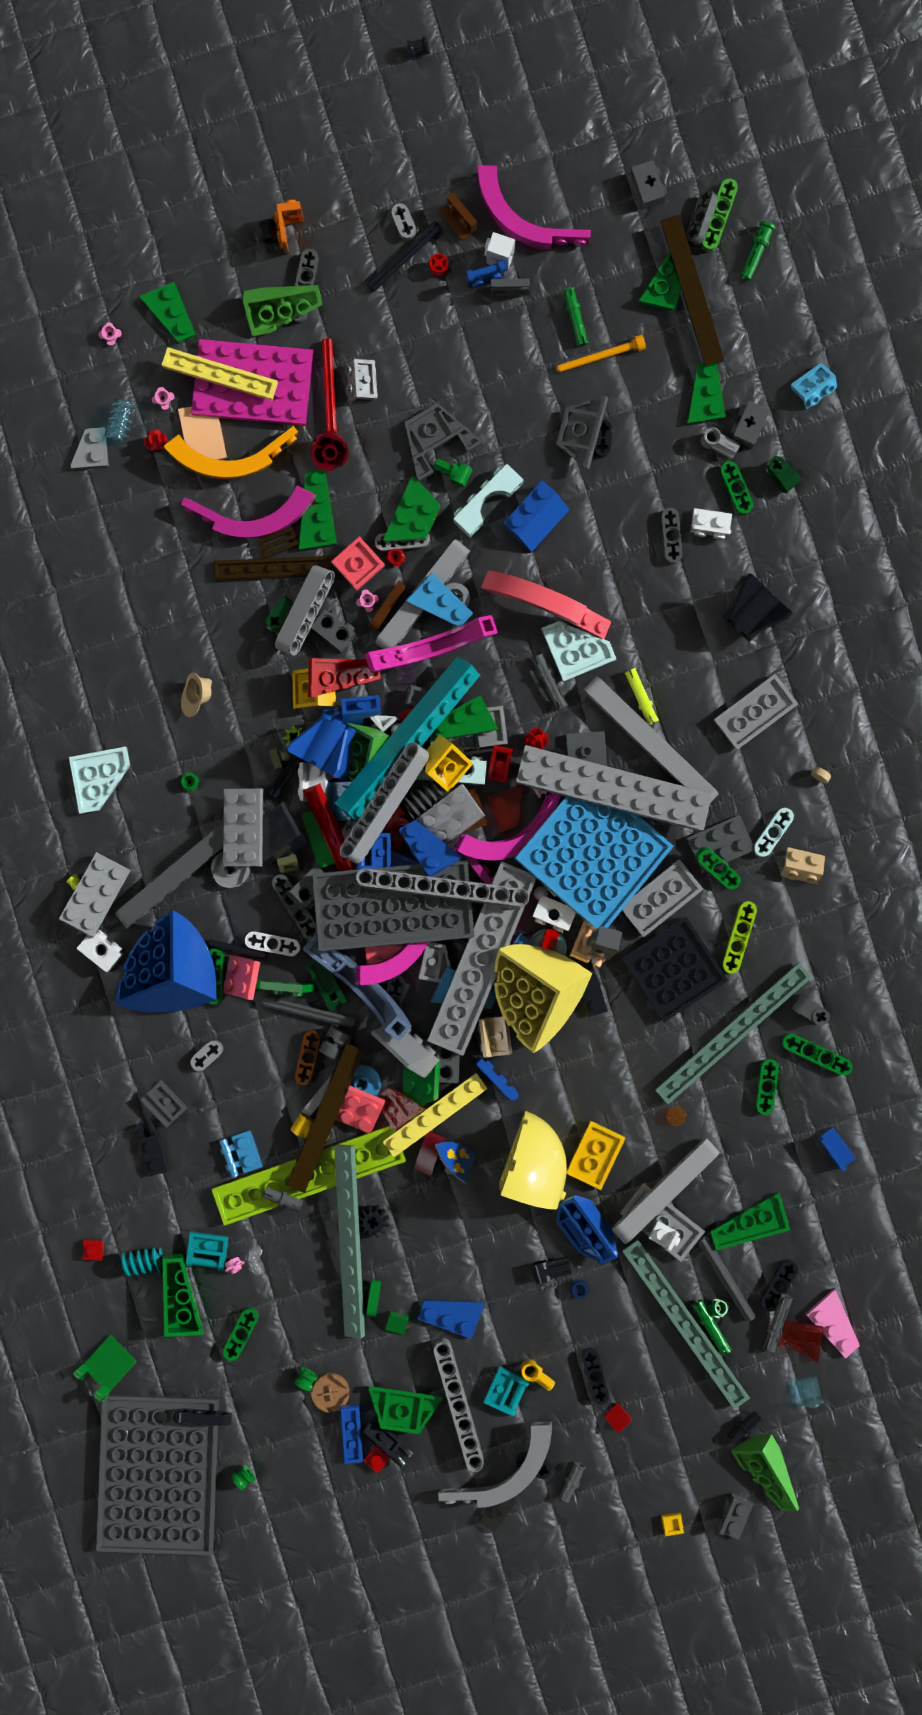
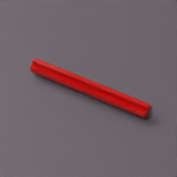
M325 338L322 339L326 431L337 432L332 340Z

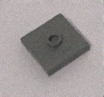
M605 731L566 734L567 756L607 766Z

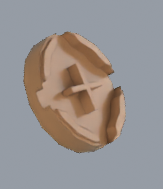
M326 1373L318 1377L314 1382L311 1396L314 1405L319 1410L327 1413L340 1411L341 1405H346L350 1389L347 1381L342 1376L336 1373Z

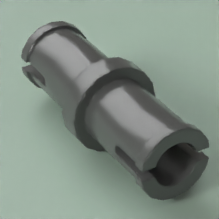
M268 1186L266 1187L262 1198L278 1203L280 1207L285 1206L299 1212L303 1200L287 1195L285 1191L282 1193Z
M577 1461L574 1462V1466L569 1476H566V1483L559 1494V1498L567 1503L571 1501L575 1489L579 1487L580 1478L586 1469L584 1464Z

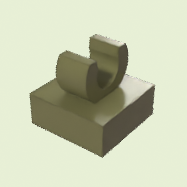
M276 748L269 750L275 770L284 768L282 762L291 759L288 751L279 754Z
M294 853L277 859L281 874L300 870Z

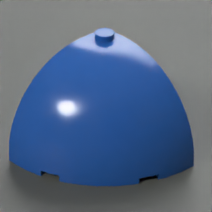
M171 911L156 920L155 926L150 931L146 930L141 935L128 955L123 967L125 973L122 981L118 983L116 1005L143 1012L182 1011L216 1000V976L213 960L205 941L191 922L175 911Z

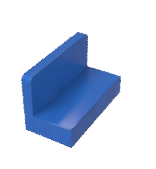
M830 1127L817 1137L841 1171L844 1172L846 1170L845 1166L856 1159L833 1127Z

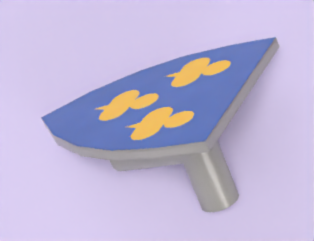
M454 1142L435 1144L439 1159L442 1160L446 1167L445 1172L447 1174L452 1173L466 1184L476 1153Z

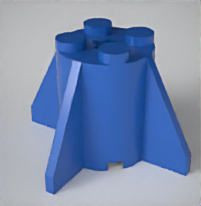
M322 713L317 722L288 744L286 751L345 781L349 775L351 743L356 730Z

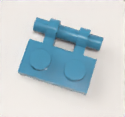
M251 1130L233 1135L232 1140L234 1144L228 1145L226 1138L219 1141L221 1145L220 1151L221 1154H224L227 1163L225 1166L227 1171L230 1172L231 1178L238 1176L237 1167L242 1166L243 1172L246 1173L263 1166ZM233 1150H236L239 1158L235 1162L231 1154Z

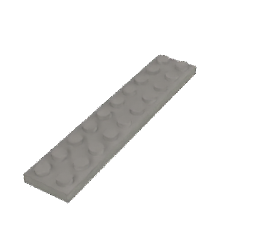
M527 745L524 747L516 784L701 832L704 831L712 797L711 793Z
M501 861L492 885L521 888L530 895L536 877L531 873ZM503 891L495 893L497 900L503 901L506 899ZM519 893L515 895V900L517 903L525 902V897ZM483 905L474 926V938H470L427 1041L462 1056L464 1055L498 973L494 972L498 951L500 948L509 946L524 907Z

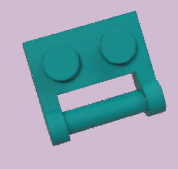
M191 1231L186 1266L218 1268L219 1271H224L229 1236ZM194 1253L220 1256L219 1261L195 1258Z
M499 1366L483 1403L506 1414L515 1416L517 1405L526 1386H529L530 1381L525 1380L522 1375ZM514 1381L518 1382L519 1385L510 1404L505 1405L504 1403Z

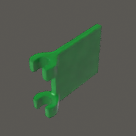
M110 1335L73 1375L78 1380H84L90 1374L101 1385V1388L93 1396L97 1401L101 1400L103 1402L108 1397L110 1391L137 1361Z

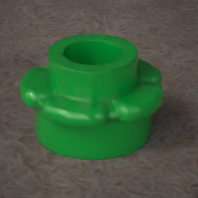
M192 772L186 773L180 780L182 788L186 791L196 790L199 783L198 776Z
M714 1299L709 1306V1310L713 1317L720 1318L727 1313L728 1306L723 1300Z

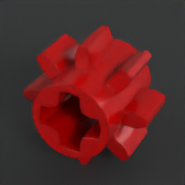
M160 430L147 432L148 438H143L145 448L147 450L150 449L151 453L163 452L165 450L164 445L168 443L167 436L161 434Z
M540 728L531 729L529 734H525L526 745L543 750L544 746H548V733H544Z

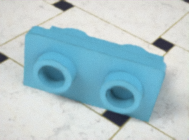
M822 362L791 384V389L803 400L806 409L816 405L819 400L827 394H831L837 388L836 376Z

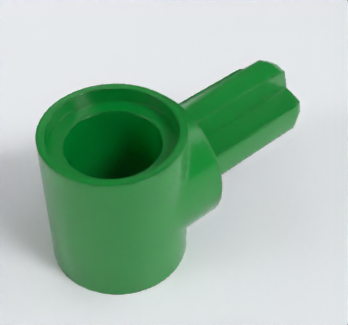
M437 459L434 465L435 470L448 475L449 481L460 487L466 486L473 470L463 463L457 462L452 465L440 459Z

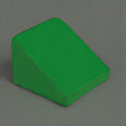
M390 1311L386 1330L404 1335L409 1316Z

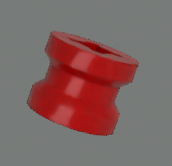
M440 253L432 255L429 261L431 274L436 277H442L447 273L448 259L445 255Z

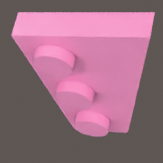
M833 1288L806 1315L838 1351L847 1358L860 1345L838 1294Z

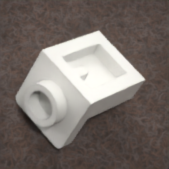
M658 1220L648 1236L649 1239L666 1247L669 1251L672 1248H676L680 1242L679 1232Z

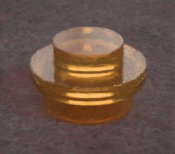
M674 1106L668 1110L666 1117L671 1125L679 1126L684 1123L686 1113L681 1107Z

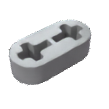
M401 203L394 205L391 211L392 219L399 236L404 241L414 239L416 228L407 206ZM397 210L404 212V220H401L400 216L397 215ZM405 224L407 225V228L410 230L409 235H407V233L404 232Z
M217 1040L210 1041L191 1059L192 1068L196 1071H202L215 1061L223 1052L221 1042ZM210 1045H218V1053L214 1052L209 1056L207 1053L211 1050ZM205 1055L204 1066H196V1058L201 1059Z

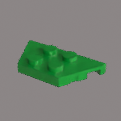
M412 476L384 536L383 543L387 544L391 541H401L402 543L412 540L416 542L426 541L441 507L415 476Z
M440 1060L425 1078L404 1065L402 1113H409L413 1109L420 1108L426 1105V1103L438 1099Z
M369 1386V1392L381 1429L420 1434L442 1401V1396Z

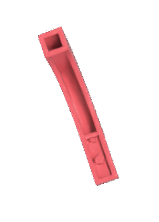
M488 570L481 586L482 589L495 596L517 600L558 616L600 639L605 638L611 621L587 609V606L565 595L512 575Z

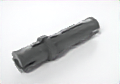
M543 654L532 658L539 673L538 677L542 679L556 710L567 706L568 704L552 675L553 671L549 669Z
M787 1294L780 1295L772 1323L767 1329L768 1334L763 1348L769 1352H775L779 1337L783 1334L782 1328L793 1300Z

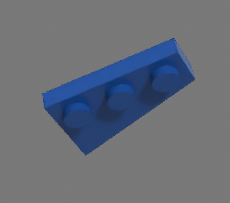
M416 820L399 829L400 835L428 877H432L462 860V856Z
M424 1299L417 1319L472 1339L485 1301L468 1302L462 1300Z

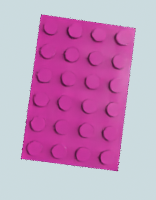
M199 339L198 357L277 380L278 385L273 400L270 401L195 378L192 415L306 426L313 350Z

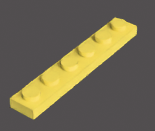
M168 347L162 362V367L270 401L273 400L278 385L277 380Z
M477 1073L385 1139L383 1143L393 1157L397 1156L488 1088Z

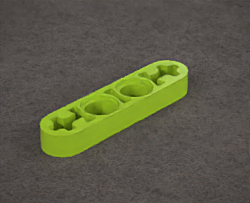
M750 901L742 902L736 914L722 961V968L727 973H736L741 966L757 913L756 905ZM749 904L752 913H748L746 918H750V922L739 920L740 916H745L743 907H747ZM739 923L747 925V931L743 934L737 931ZM734 941H739L742 945L739 952H734L731 948ZM729 952L733 955H739L738 959L734 957L733 963L736 964V967L731 968V970H728L729 967L726 965L732 959V956H728Z

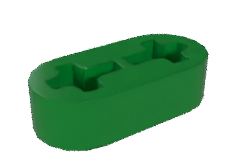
M371 1281L366 1316L376 1317L381 1281Z

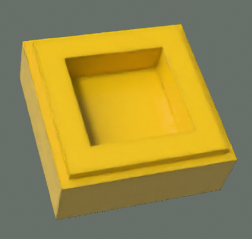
M680 1512L661 1515L665 1536L684 1533Z

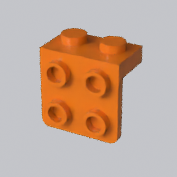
M287 200L285 203L277 204V211H274L278 229V243L280 249L284 248L285 254L289 253L285 224L304 222L300 201Z

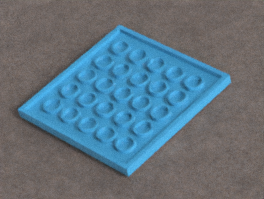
M565 796L514 859L597 930L599 926L606 928L610 926L674 846L639 815Z

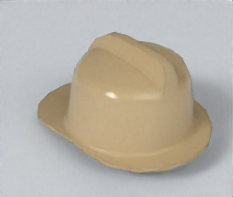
M196 673L188 675L181 698V708L185 716L193 717L196 715L200 704L207 702L211 698V679L199 677Z

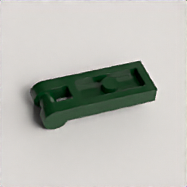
M315 959L306 963L330 1011L336 1009V1006L348 1003L331 971ZM335 992L338 997L331 1000L329 995Z

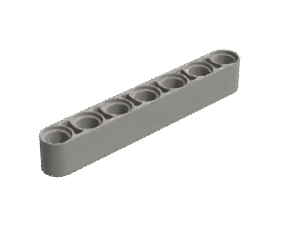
M455 539L420 584L430 573H433L446 585L471 551ZM405 602L374 643L382 649L398 646L424 613V610Z
M414 742L409 743L404 748L341 845L340 855L355 864L362 862L429 759L427 750Z
M707 1138L703 1139L612 1227V1231L624 1244L631 1241L720 1152Z
M439 1338L434 1344V1355L467 1468L472 1472H478L484 1465L483 1453L453 1349L448 1339ZM440 1345H445L448 1350L446 1352H439L437 1348ZM449 1363L453 1366V1369L446 1371L443 1369V1365ZM451 1382H455L458 1384V1388L452 1390L448 1385ZM456 1401H461L464 1406L456 1408L453 1404ZM461 1420H467L469 1422V1425L463 1427L459 1425V1422ZM471 1438L475 1442L472 1445H466L464 1441ZM477 1457L480 1461L477 1464H473L470 1462V1459Z

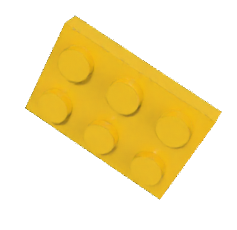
M590 1120L566 1174L601 1190L624 1143L625 1137Z

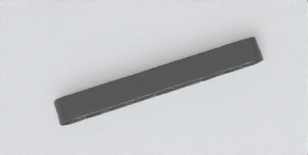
M224 822L115 913V916L126 929L134 925L223 850Z

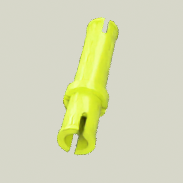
M636 668L631 669V673L630 671L625 672L624 674L638 701V708L642 710L647 724H653L651 718L654 723L659 721L653 710V703L649 701Z

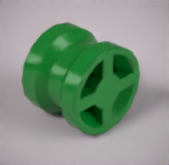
M302 1367L299 1371L300 1375L295 1379L294 1384L303 1390L311 1391L313 1388L312 1383L317 1380L318 1375Z
M246 1465L241 1466L240 1471L234 1472L231 1475L234 1483L240 1490H244L248 1483L255 1481L254 1474Z

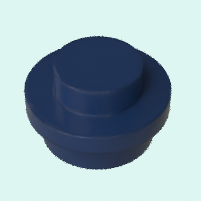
M576 1279L570 1284V1293L574 1298L582 1299L587 1296L589 1287L584 1280Z

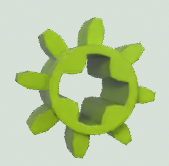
M292 725V730L288 731L285 729L287 736L282 737V739L288 740L286 746L292 740L291 734L296 735L298 733L299 736L303 728L297 731L295 726Z

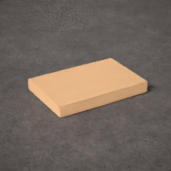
M192 406L178 409L184 441L192 449L204 456L217 460L227 459L219 417L192 415Z

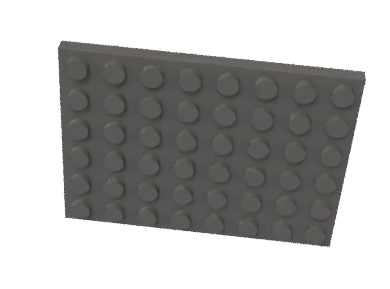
M109 1394L105 1401L102 1402L96 1552L213 1555L218 1426L179 1423L175 1421L176 1410L181 1408L219 1411V1398Z

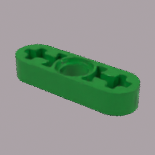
M727 461L720 469L721 478L736 512L740 515H747L753 508V501L737 464ZM727 466L729 469L733 468L732 477L734 480L730 483L728 482L731 479L730 474L724 472ZM732 484H740L742 491L734 493L731 489ZM745 494L742 500L744 504H749L746 508L747 510H745L744 508H740L739 506L742 504L740 498L738 500H736L735 498H738Z
M709 847L698 849L696 858L699 863L726 888L736 889L740 885L741 878L737 872ZM702 855H708L712 861L709 862L706 858H703ZM717 864H723V869L720 872H714V867ZM728 874L734 881H729L725 875Z
M220 949L209 950L210 955L216 952L220 956V959L216 961V966L220 965V969L214 968L220 974V979L216 982V985L220 984V988L216 987V994H219V997L216 998V1001L209 1003L218 1004L224 997V953Z
M772 1059L763 1060L759 1070L755 1108L763 1115L770 1114L774 1109L779 1066ZM769 1062H771V1065L774 1066V1070H770L769 1075L774 1076L773 1080L770 1078H763V1075L767 1076L768 1070L764 1069V1067L767 1066ZM766 1081L772 1084V1089L769 1092L762 1090V1084ZM761 1094L765 1096L771 1095V1099H766L769 1108H766L765 1111L760 1107V1104L764 1103V1097H760Z
M247 1307L243 1310L223 1349L225 1359L235 1361L240 1356L259 1318V1313L255 1308ZM251 1312L253 1313L252 1317L255 1319H251L248 1325L246 1326L244 1325L247 1319V1316L245 1314H249ZM238 1329L245 1330L246 1337L244 1339L237 1338L236 1331ZM235 1341L238 1343L235 1349L237 1354L233 1353L231 1356L228 1349L232 1348Z

